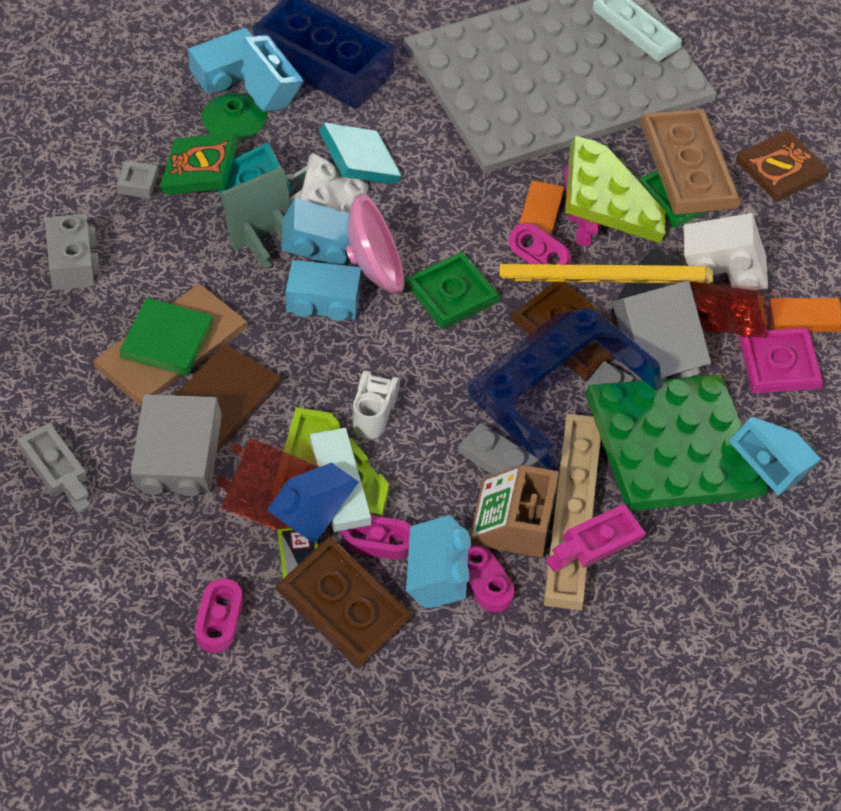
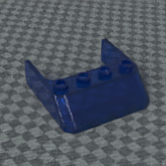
M584 308L556 314L476 374L467 386L471 399L528 452L538 458L548 470L555 471L558 469L553 444L515 410L514 405L524 392L591 341H597L655 391L663 387L659 362L594 309Z

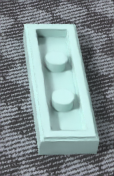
M596 0L593 2V11L657 62L681 48L682 39L632 0Z
M346 428L310 434V445L317 468L332 462L359 481L331 521L334 532L371 525V515Z

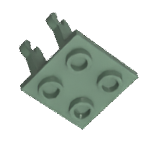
M282 167L220 192L233 249L236 251L248 246L264 269L272 265L267 260L270 256L259 238L276 231L282 239V219L291 205L285 172Z

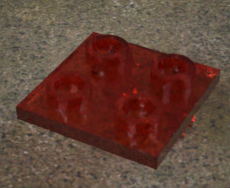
M690 282L702 329L711 333L724 332L738 334L746 338L759 337L767 339L769 332L764 314L766 303H763L765 297L760 296V291Z
M249 438L246 448L242 447L239 443H233L231 450L237 453L241 460L232 482L227 481L225 477H219L217 485L226 491L221 508L275 530L290 528L267 511V509L288 479L320 466L252 438Z

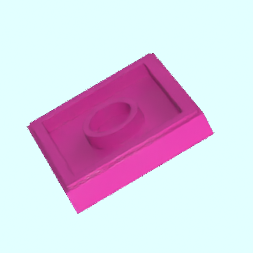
M808 328L739 333L738 339L752 393L822 389L823 380Z

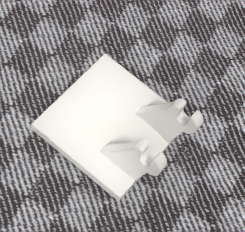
M314 153L309 156L306 167L295 174L286 175L289 183L294 184L292 186L293 191H299L290 197L291 204L297 198L349 213L353 199L361 194L367 195L369 184L363 180L342 177L336 165Z

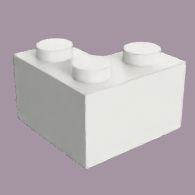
M753 213L684 225V256L688 266H707L713 270V275L727 272L733 292H752L768 288L767 258Z

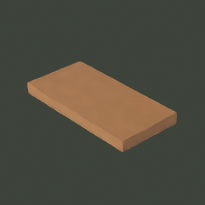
M704 109L641 114L640 124L674 215L739 208V195Z
M200 283L171 303L172 305L213 315V325L190 371L212 356L224 344L229 343L247 329V321ZM126 337L94 360V367L140 407H142L144 394L160 395L185 376L120 358V348Z

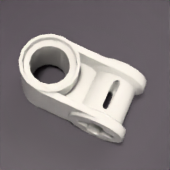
M363 371L353 404V430L359 437L374 439L384 432L391 409L394 408L398 396L400 378L393 377L390 380L372 376L370 371Z

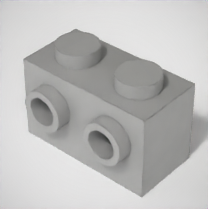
M86 213L45 218L52 289L62 290L95 286L93 274L100 273L98 252L91 253V248L97 247L95 227H88Z

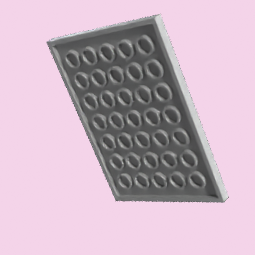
M530 0L405 37L403 43L483 173L570 147L575 135L592 140L639 125L641 114L683 111L715 101L717 93L682 45L681 48L657 62L593 11V2L596 0ZM632 0L669 29L649 0Z

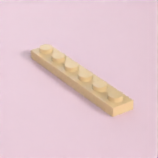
M566 414L550 556L554 555L552 551L554 547L565 543L562 537L568 529L592 519L601 439L593 416ZM575 559L565 568L553 572L548 565L544 606L582 611L587 566L583 568L578 559Z

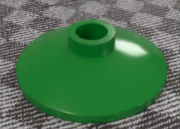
M227 93L217 96L209 101L202 111V123L209 133L213 135L235 132L239 140L257 134L263 128L267 119L266 111L263 112L250 95L243 93Z

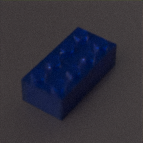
M282 0L253 26V37L268 35L305 83L355 110L394 74L395 45L310 0Z

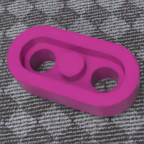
M521 223L511 231L509 236L511 250L528 263L551 264L552 258L555 255H559L560 260L556 265H571L572 256L569 249L534 224ZM533 237V244L530 247H525L526 240Z
M371 515V525L341 531V543L348 551L393 560L404 559L409 555L411 525L402 520ZM360 533L366 537L364 539H357L353 536ZM393 540H400L403 542V544L392 545L390 542Z
M471 545L468 550L467 567L469 570V581L466 584L467 588L483 609L490 612H500L507 609L512 604L514 598V585L488 548L481 545ZM471 559H479V560H481L482 562H480V563H473V562H471L470 560H471ZM497 587L501 589V591L493 592L490 590V588Z
M217 579L209 583L204 590L195 624L196 642L204 651L219 653L228 649L234 641L243 606L242 590L235 581ZM220 599H228L230 601L225 606L217 604ZM214 631L222 634L218 638H210L208 636Z

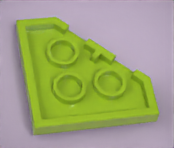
M575 135L570 144L565 213L660 243L665 235L666 211L606 145Z
M295 408L271 495L272 502L288 479L317 468L310 445V434L340 429V423L332 413ZM351 438L349 441L370 515L383 517L389 494V483L381 474L378 475L368 463V457Z

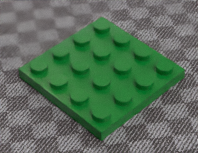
M721 375L659 379L648 382L634 381L588 385L585 396L623 501L630 511L739 501L765 496L768 491L765 481L729 442L742 425Z

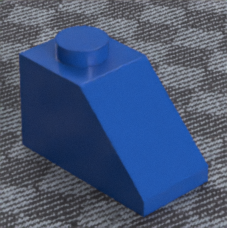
M331 462L288 479L267 511L315 544L359 481Z

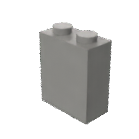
M689 281L612 301L634 381L648 382L668 379L667 376L679 373L680 378L690 377L701 373L699 367L711 364Z
M143 395L131 468V476L137 489L153 495L161 494L163 491L178 492L185 496H197L199 493L211 494L222 412L216 397Z

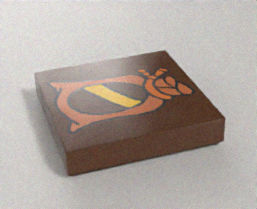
M789 129L738 153L735 160L775 202L828 177L829 169Z

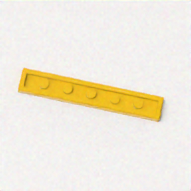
M500 264L499 271L501 278L517 282L675 284L689 281L690 284H710V282H713V270L707 266Z

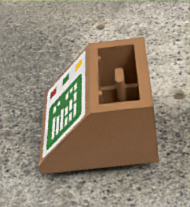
M520 465L483 479L470 533L471 545H481L486 548L543 558L559 472Z

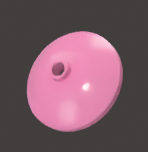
M366 194L358 195L353 199L350 206L347 224L350 245L346 246L349 259L353 265L358 264L366 277L380 288L392 294L403 291L405 283L401 260L393 237L375 203Z

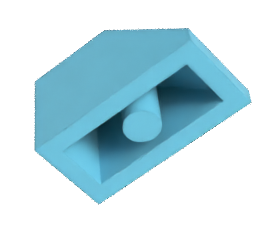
M268 35L245 37L242 41L245 89L263 112L281 110L288 107L304 80Z
M755 417L748 419L729 440L731 445L778 496L799 483L822 460L797 432Z

